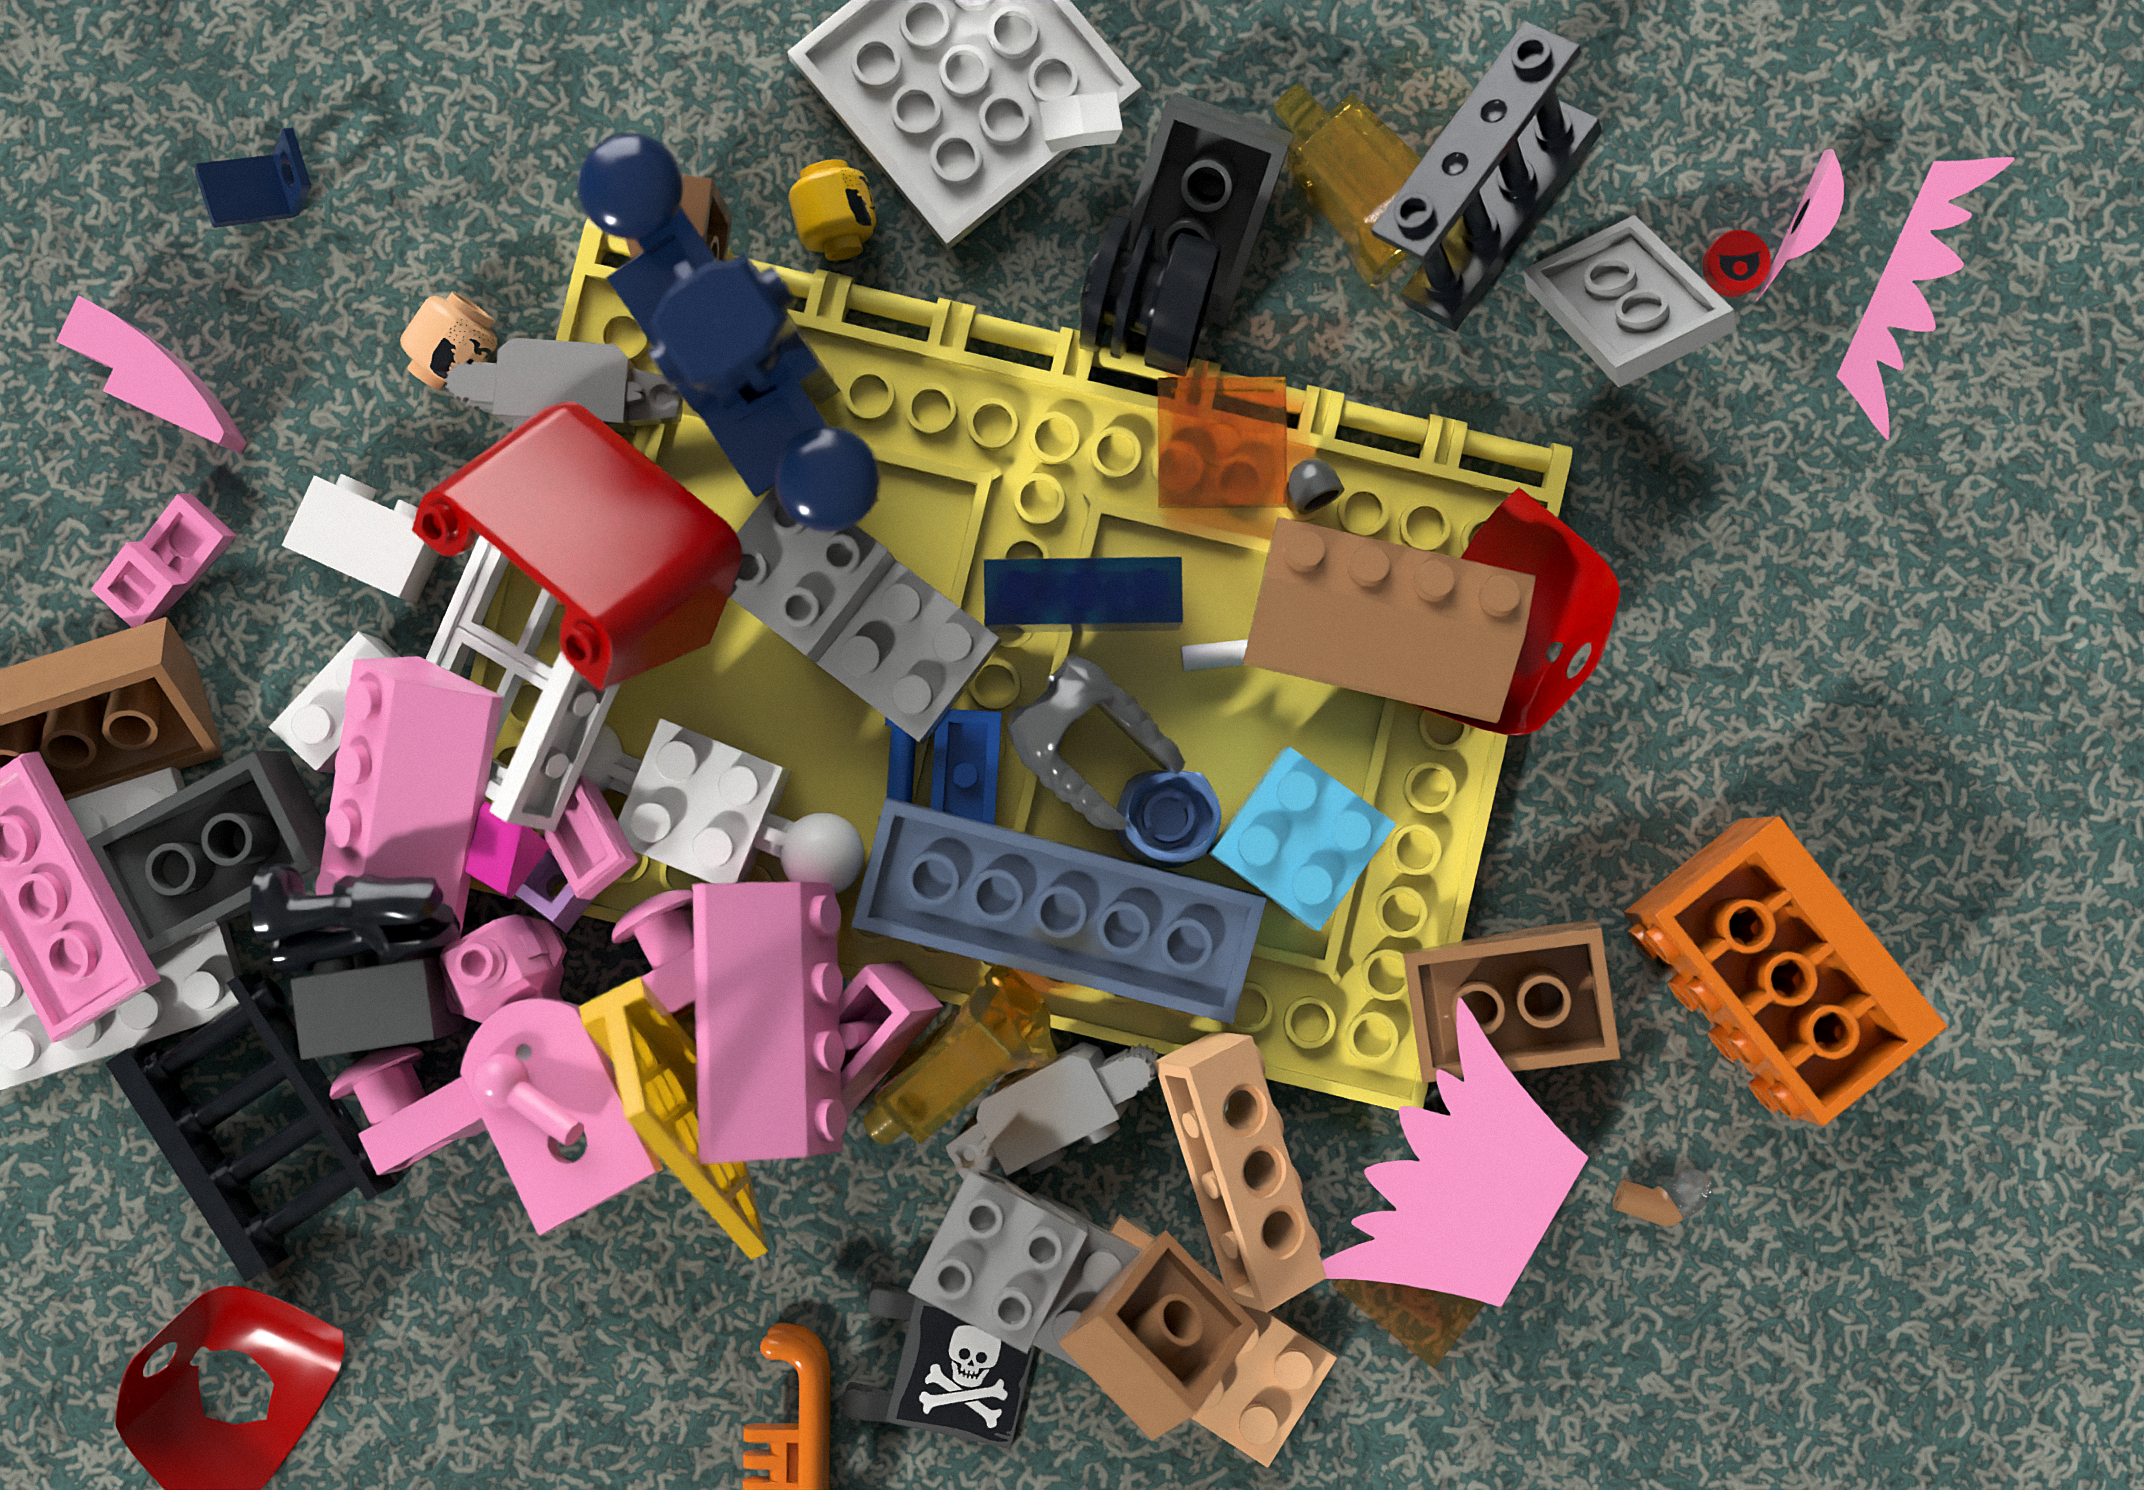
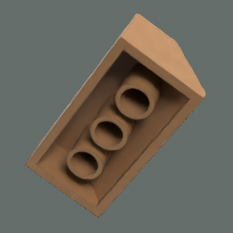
M1278 517L1267 552L1242 664L1497 723L1501 716L1525 638L1536 576Z
M164 617L0 669V769L21 754L39 751L64 800L67 801L169 767H175L177 770L221 757L223 750L196 661L169 619Z

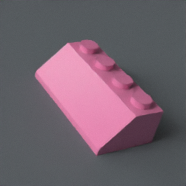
M421 657L353 660L350 686L345 697L346 711L340 748L335 759L336 774L330 811L325 823L326 836L320 874L316 880V895L333 894L334 884L346 875L360 877L363 874H371L390 878L435 877L444 894L442 903L452 907L460 923V933L455 941L461 939L471 876L465 872L477 816L486 797L485 793L489 780L503 696Z
M815 882L693 884L699 1163L797 1158L843 1152V1134L847 1124L846 1110L841 1100V1066L844 1061L845 1047L839 1031V998L842 994L843 980L837 962V931L841 922V912L836 900L835 887L830 883Z

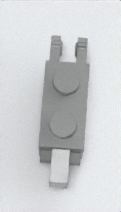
M511 338L498 349L497 363L472 362L470 365L466 361L464 364L458 362L457 366H451V371L446 372L448 377L444 379L447 382L445 387L450 390L449 394L471 410L473 408L475 411L481 409L483 412H492L505 425L512 427V431L545 407L562 402H576L584 406L619 435L635 436L636 426L681 422L683 412V397L676 387L671 386L663 375L638 370L616 344Z
M1081 1042L997 1085L992 1089L990 1095L981 1100L976 1116L977 1122L945 1146L958 1173L964 1180L971 1166L987 1172L1003 1168L1006 1175L1026 1166L1030 1175L1061 1160L1064 1157L1061 1148L1082 1138L1085 1146L1088 1147L1111 1136L1120 1129L1116 1120L1121 1118L1130 1105L1128 1099L1137 1095L1139 1090L1144 1091L1145 1086L1149 1087L1150 1081L1157 1076L1153 1061L1158 1059L1159 1053L1156 1054L1154 1048H1149L1148 1044L1142 1046L1140 1043L1137 1047L1133 1045L1130 1050L1125 1049L1106 1059L1100 1047Z

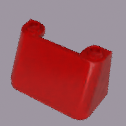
M562 402L545 407L423 495L411 530L433 550L443 556H456L471 549L477 534H479L566 607L560 628L562 654L578 673L600 691L710 644L742 560L740 540L735 530L725 519L588 409L576 402Z

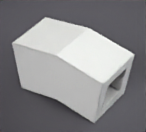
M1117 91L1077 94L1039 102L1044 141L1051 153L1082 146L1116 143L1123 130Z

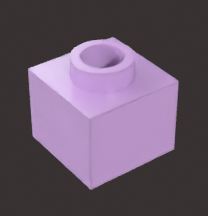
M549 847L518 889L515 896L567 934L595 897L591 900L576 898L570 884L567 883L555 899L553 898L555 886L562 881H567Z

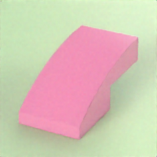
M191 493L177 494L142 541L127 542L91 590L132 628L158 620L212 565L237 535Z

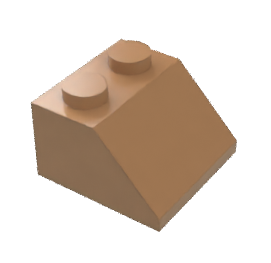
M1164 1230L1088 1304L1058 1344L1153 1441L1196 1415L1258 1325L1187 1251Z

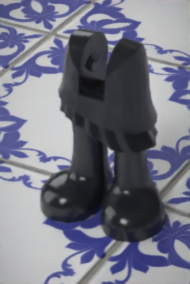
M275 863L266 864L261 867L254 876L251 886L250 909L256 935L263 942L274 941L272 948L273 962L281 971L288 973L311 971L316 962L332 960L370 949L377 950L383 959L391 957L394 960L400 961L418 951L437 948L455 941L459 936L461 928L452 907L442 903L444 894L435 877L390 878L371 874H363L360 877L346 875L334 884L333 894L306 895L303 879L298 871L288 864Z

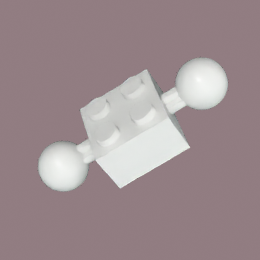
M661 718L644 759L641 760L623 753L622 745L616 732L607 723L603 722L581 773L596 783L601 793L610 789L627 796L617 822L633 851L711 883H747L760 850L781 859L782 868L790 882L830 883L835 887V893L837 894L852 885L859 876L864 864V845L859 832L848 820L836 814L821 812L807 815L794 822L775 814L791 776V770Z

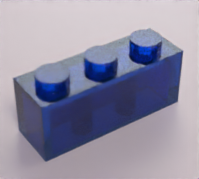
M1182 557L984 559L985 627L993 633L1179 630L1183 623Z

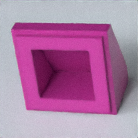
M484 801L477 816L465 872L512 899L548 850L549 845L546 840L530 827L505 822L491 813L492 804Z

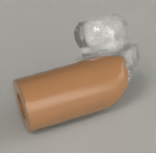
M1693 1168L1675 1174L1653 1189L1622 1179L1618 1183L1614 1195L1613 1209L1664 1227L1675 1226L1707 1205L1712 1193V1182L1703 1171Z

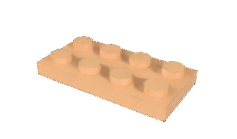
M1121 1214L1118 1215L1109 1232L1142 1249L1156 1238ZM1204 1269L1226 1292L1223 1280ZM1238 1304L1258 1326L1196 1415L1191 1418L1268 1468L1337 1357L1334 1352L1271 1311L1265 1313Z

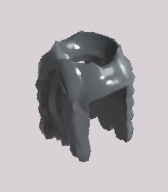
M1071 654L1064 659L1062 665L1054 674L1048 676L1047 690L1033 704L1017 707L1009 716L1010 723L1007 726L1021 762L1040 777L1044 787L1053 790L1055 796L1062 801L1071 803L1076 811L1084 813L1088 824L1108 830H1122L1129 822L1059 755L1058 750L1066 732L1079 717L1095 704L1161 769H1167L1169 772L1172 771L1178 775L1184 768L1185 761L1178 746L1160 732L1158 725L1153 722L1150 714L1139 706L1136 698L1130 697L1127 692L1121 690L1118 685L1113 683L1104 669L1081 656Z

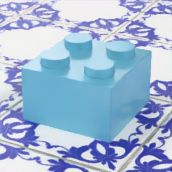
M1288 746L1279 752L1207 854L1308 928L1320 931L1393 830L1396 823Z

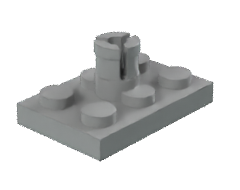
M1635 215L1523 269L1525 284L1532 296L1618 387L1736 330L1734 309Z

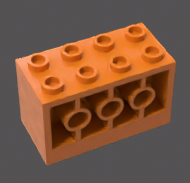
M1780 816L1739 819L1623 912L1633 925L1627 931V934L1634 945L1650 961H1654L1659 957L1674 976L1667 982L1673 994L1691 1012H1694L1697 1008L1702 1011L1714 1026L1707 1032L1712 1043L1732 1063L1737 1059L1741 1060L1754 1077L1747 1083L1748 1087L1760 1103L1773 1114L1780 1109L1782 1113L1793 1121L1799 1118L1824 1127L1948 1027Z

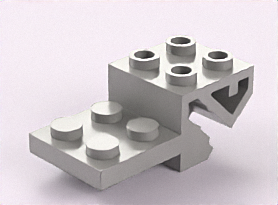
M776 485L772 487L737 532L741 543L742 560L729 597L922 745L1002 642L997 635L898 562L887 548L855 524L849 528L833 532L816 531L799 524L782 506L776 491Z
M971 1166L908 1292L1025 1353L1028 1352L1032 1344L1084 1371L1058 1342L1088 1304L1143 1249L1088 1221V1216L1046 1194L1034 1192L1029 1195L1008 1179Z

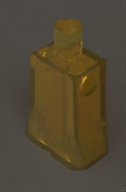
M1297 83L1289 88L1273 107L1276 115L1298 137L1289 146L1286 168L1348 244L1355 259L1357 272L1370 289L1374 288L1410 258L1411 255L1374 237L1370 229L1422 159L1352 92L1331 111L1327 112L1301 83Z
M994 964L970 993L968 999L898 1061L873 1098L878 1104L863 1117L864 1128L869 1136L881 1145H889L906 1131L918 1144H921L1001 1077L1019 1069L1046 1067L1057 1058V1052L1051 1040V1019L1043 998L1013 968Z

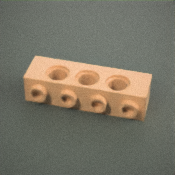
M1214 1031L1153 1061L1227 1294L1238 1304L1267 1313L1326 1279L1327 1277L1319 1254L1321 1243L1316 1231L1310 1225L1301 1196L1303 1190L1302 1181L1298 1172L1291 1164L1283 1138V1120L1272 1103L1264 1077L1265 1062L1261 1052L1254 1045L1252 1036ZM1228 1100V1110L1225 1114V1105ZM1246 1161H1247V1167H1246V1171H1245V1173H1244V1167H1245V1164H1246Z

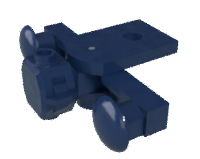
M622 133L608 137L598 143L585 157L579 171L578 195L580 203L587 217L601 231L621 239H636L644 251L606 278L653 347L648 350V353L671 386L676 387L692 410L700 415L755 498H758L776 485L779 500L786 512L799 524L816 531H840L858 523L868 514L873 505L879 501L877 497L880 488L878 462L870 447L856 434L842 428L829 426L808 395L809 393L819 404H822L841 390L788 313L787 309L797 303L781 277L773 266L760 273L744 252L733 260H717L680 205L683 195L682 173L673 154L659 141L642 134Z

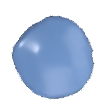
M1152 770L1136 774L1127 781L1117 805V811L1129 824L1122 830L1116 829V833L1123 849L1140 863L1153 867L1181 868L1204 857L1213 845L1221 821L1218 797L1205 776L1196 771H1181L1176 775L1168 770Z

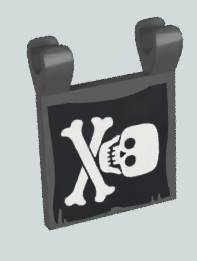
M879 1281L873 1282L868 1295V1311L880 1317L909 1320L892 1393L877 1387L850 1382L844 1393L843 1413L853 1419L889 1422L1011 1449L1035 1346L1031 1344L1028 1352L1025 1353L911 1294L906 1288Z

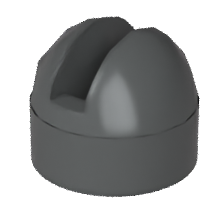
M1316 458L1302 460L1293 468L1289 477V494L1300 514L1310 513L1330 504L1345 490L1336 471L1327 462Z

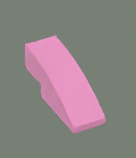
M77 296L56 342L113 369L103 389L104 392L242 454L246 441L225 408L194 372L171 351L139 328L81 296Z

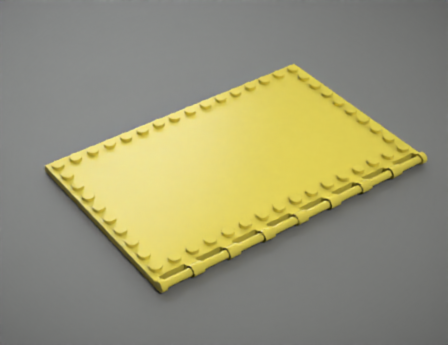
M587 218L556 340L616 344L638 370L663 375L648 353V350L653 347L606 278L618 269L601 265L602 259L607 252L631 257L626 241L601 231ZM728 247L726 261L737 257L733 255L732 248ZM750 259L760 273L773 266L793 296L807 299L804 313L789 309L787 311L841 390L822 404H819L809 393L808 395L829 426L842 428L856 434L870 447L878 462L880 488L877 497L879 501L855 525L887 548L898 562L997 635L1002 641L951 707V709L1002 712L995 816L996 826L1140 863L1123 849L1117 838L1116 829L1108 830L1088 824L1084 813L1076 811L1071 803L1062 801L1055 796L1053 790L1044 787L1040 777L1021 762L1007 726L1010 723L1009 716L1017 707L1033 704L1047 690L1048 676L1054 674L1060 668L1064 659L1071 654L1081 656L1104 669L1113 683L1118 685L1121 690L1127 692L1130 697L1136 698L1139 706L1145 709L1150 714L1153 722L1158 725L1160 732L1178 746L1185 761L1184 768L1181 771L1202 773L1209 781L1218 797L1221 810V821L1215 841L1279 752L1288 746L1394 821L1396 825L1320 931L1308 928L1267 898L1233 1024L851 927L876 835L878 819L881 816L885 797L887 796L891 726H885V716L730 597L727 599L710 644L621 682L604 722L616 732L620 739L623 753L643 760L661 718L791 770V776L775 814L797 822L799 819L810 814L832 813L845 818L857 829L864 845V864L854 883L844 891L836 894V900L841 912V922L837 931V962L843 978L854 980L866 965L902 961L939 1001L1131 1047L1133 1045L1137 1047L1140 1043L1142 1046L1148 1044L1149 1048H1154V1052L1165 1055L1214 1031L1252 1036L1254 1045L1261 1052L1265 1062V1079L1398 1111L1402 1106L1423 1109L1429 1082L1422 1083L1403 952L1462 940L1508 735L1485 731L1463 724L1407 702L1248 665L1184 672L1181 646L1248 639L1267 552L1278 517L1461 558L1475 534L1495 509L1518 487L1558 518L1572 459V447L1552 443L1550 448L1467 429L1468 423L1434 414H1429L1427 419L1347 401L1344 400V393L1311 385H1307L1305 390L1241 376L1220 371L1221 364L1197 358H1192L1187 375L1182 377L1146 367L1144 352L1127 349L1121 359L1111 357V344L1101 342L1096 353L1080 349L1079 330L1062 327L1060 332L976 313L977 306L944 298H939L937 303L857 285L855 284L854 277L821 269H816L814 274ZM849 309L928 327L930 328L928 340L924 342L844 323L846 314ZM970 338H975L1054 357L1051 371L967 352ZM1092 366L1177 386L1174 401L1089 381ZM1214 395L1299 415L1297 428H1287L1211 410ZM684 398L681 422L636 426L635 436L620 435L725 519L735 530L736 534L771 490L769 489L758 498L753 496L700 415L692 410ZM1342 425L1421 444L1419 459L1335 439L1337 427ZM1461 455H1469L1543 473L1542 486L1536 487L1459 468ZM1316 458L1325 461L1336 471L1345 490L1330 504L1313 512L1300 514L1289 494L1290 474L1293 468L1302 460ZM509 561L486 613L483 626L518 645L543 587L512 561ZM559 601L534 655L554 666L561 650L560 628L566 611V607ZM477 651L469 681L496 693L507 669ZM523 679L493 751V757L508 767L543 691ZM1095 704L1081 715L1066 732L1058 750L1061 758L1116 810L1121 793L1129 779L1142 772L1164 770L1152 761ZM935 729L923 745L916 740L912 804L930 808ZM607 789L602 792V795L616 821H618L627 796ZM485 797L486 802L493 804V800ZM530 827L537 834L542 836V832L540 829ZM760 850L747 883L790 882V880L784 873L781 859ZM633 851L639 862L598 893L582 915L617 923L631 908L654 895L679 889L693 891V884L711 882ZM1208 854L1181 868L1157 867L1263 895ZM471 877V889L504 896ZM562 881L555 886L553 890L554 899L568 881ZM693 909V910L690 911V913H691V915H692V917H693V919H694V909Z

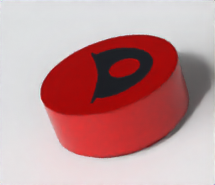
M1732 230L1722 234L1708 247L1702 261V271L1708 285L1717 293L1727 297H1740L1753 291L1766 279L1771 267V256L1765 242L1758 235L1746 230Z

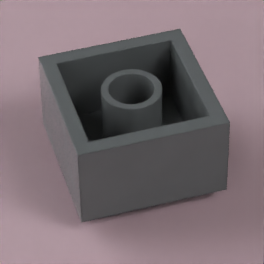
M437 948L418 951L400 961L394 960L391 957L383 959L378 953L379 966H375L373 954L316 962L312 967L314 976L291 979L301 1059L432 1040L468 1030L467 1017L451 1013L446 1004L444 978L438 965L440 957H438Z

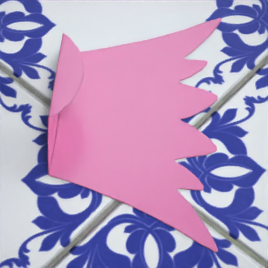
M1833 149L1824 150L1756 301L1769 287L1787 260L1797 258L1814 249L1830 234L1836 224L1843 205L1844 180L1840 164ZM2014 157L1931 162L1835 375L1857 400L1871 422L1886 440L1889 439V414L1882 377L1876 361L1879 360L1898 370H1903L1904 368L1900 350L1887 327L1919 332L1935 330L1936 324L1932 311L1924 296L1912 281L1929 280L1953 274L1962 269L1964 263L1954 251L1930 232L1931 230L1953 227L1972 217L1970 212L1950 204L1949 200L1959 197L1990 180L2014 161ZM1810 199L1808 208L1801 222L1799 223L1796 230L1791 234L1793 225L1800 211L1802 210L1805 203Z
M1459 997L1456 1028L1460 1062L1465 1081L1462 1082L1442 1069H1437L1436 1071L1439 1092L1451 1113L1450 1116L1418 1107H1400L1399 1117L1403 1131L1413 1152L1420 1160H1398L1377 1163L1364 1170V1174L1370 1183L1396 1208V1211H1377L1354 1218L1351 1221L1352 1225L1373 1236L1375 1239L1336 1253L1322 1260L1326 1279H1357L1404 1284L1456 1294L1502 1307L1589 1157L1569 1140L1520 1085L1486 1038L1474 1015L1462 998Z

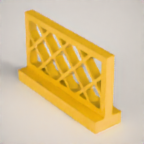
M640 976L579 1006L583 1028L614 1062L625 1119L750 1260L769 1252L747 1162L699 1163L696 1044Z

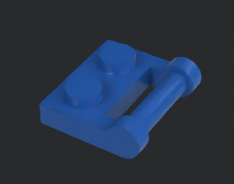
M950 709L935 728L931 809L995 825L1002 712ZM885 716V726H891L886 797L912 803L916 739Z

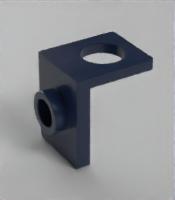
M293 128L282 129L272 155L198 163L195 168L197 181L211 225L214 228L299 216L311 189V182Z

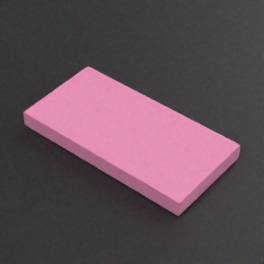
M38 751L21 754L0 769V945L52 1043L73 1036L161 979Z

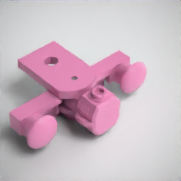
M687 889L663 892L640 902L620 918L612 932V942L614 944L638 939L653 971L641 978L678 1024L689 1018L687 1012L696 1008L694 919L690 913L694 909L693 891ZM513 914L493 920L443 948L438 965L443 973L446 1004L449 1011L482 1023L472 1037L463 1058L460 1071L462 1077L426 1095L413 1068V1065L422 1059L424 1053L414 1046L399 1045L374 1051L356 1060L337 1076L330 1089L331 1099L357 1095L371 1127L360 1132L358 1135L377 1175L401 1171L457 1139L476 1136L488 1129L538 1235L551 1232L664 1170L654 1150L625 1119L616 1071L611 1063L612 1060L583 1028L579 1006L563 1001L559 993L565 970L562 961L567 949L556 926L552 922L530 915ZM496 1054H507L519 1059L527 1069L529 1084L584 1124L583 1131L587 1138V1147L583 1156L577 1161L565 1158L558 1148L557 1139L514 1107L493 1108L483 1103L476 1095L473 1085L474 1074L478 1066L485 1059Z

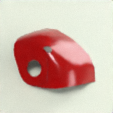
M1518 487L1495 509L1475 534L1460 558L1536 576L1525 638L1500 719L1497 723L1412 704L1454 721L1504 735H1525L1539 730L1590 677L1598 665L1607 644L1621 593L1617 578L1607 562L1570 527ZM1554 642L1563 643L1564 647L1561 649L1557 659L1552 663L1549 662L1546 658V651L1550 644ZM1591 643L1590 655L1583 668L1573 678L1568 679L1567 670L1574 655L1583 645Z
M220 1286L203 1292L158 1332L134 1356L127 1366L121 1381L117 1400L115 1427L130 1452L164 1490H261L298 1442L338 1376L345 1353L344 1332L287 1302L257 1290L242 1286ZM170 1342H176L175 1354L166 1366L152 1376H143L144 1367L150 1357L162 1346ZM201 1347H206L210 1352L234 1350L246 1353L268 1373L274 1387L265 1420L232 1424L205 1417L199 1390V1366L190 1364V1361L193 1360L194 1355Z

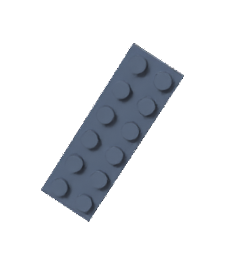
M885 797L851 927L1233 1024L1267 898L1261 894Z

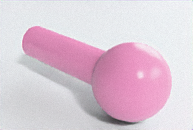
M496 1054L485 1059L476 1069L473 1080L474 1090L478 1098L486 1105L493 1108L514 1107L565 1146H571L580 1138L584 1130V1124L529 1084L527 1069L516 1057L507 1054Z

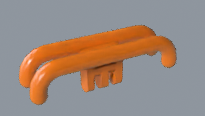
M775 1323L769 1328L767 1335L762 1339L760 1349L763 1356L767 1359L787 1361L798 1372L799 1423H752L743 1426V1441L749 1443H769V1449H755L743 1452L744 1468L769 1469V1476H748L743 1478V1490H830L831 1366L828 1351L818 1335L806 1327L792 1323Z

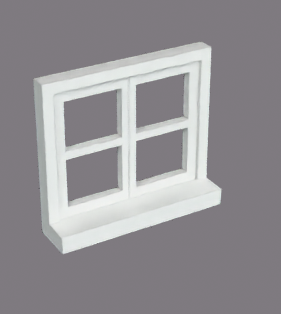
M480 535L425 660L459 675L470 649L473 648L507 669L496 692L503 696L495 743L523 679L543 690L510 766L508 767L492 757L485 796L494 801L490 812L505 822L555 832L621 683L600 691L567 662L561 650L554 666L534 656L558 603V600L544 588L541 590L518 645L481 625L510 560Z

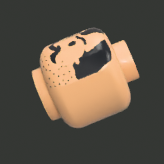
M454 291L450 293L448 298L439 295L428 297L400 339L403 350L412 358L407 369L427 385L440 390L446 382L444 379L448 377L446 372L452 369L451 366H457L458 362L464 364L465 361L470 365L472 362L487 363L498 344L497 336L491 329L495 320L480 307Z

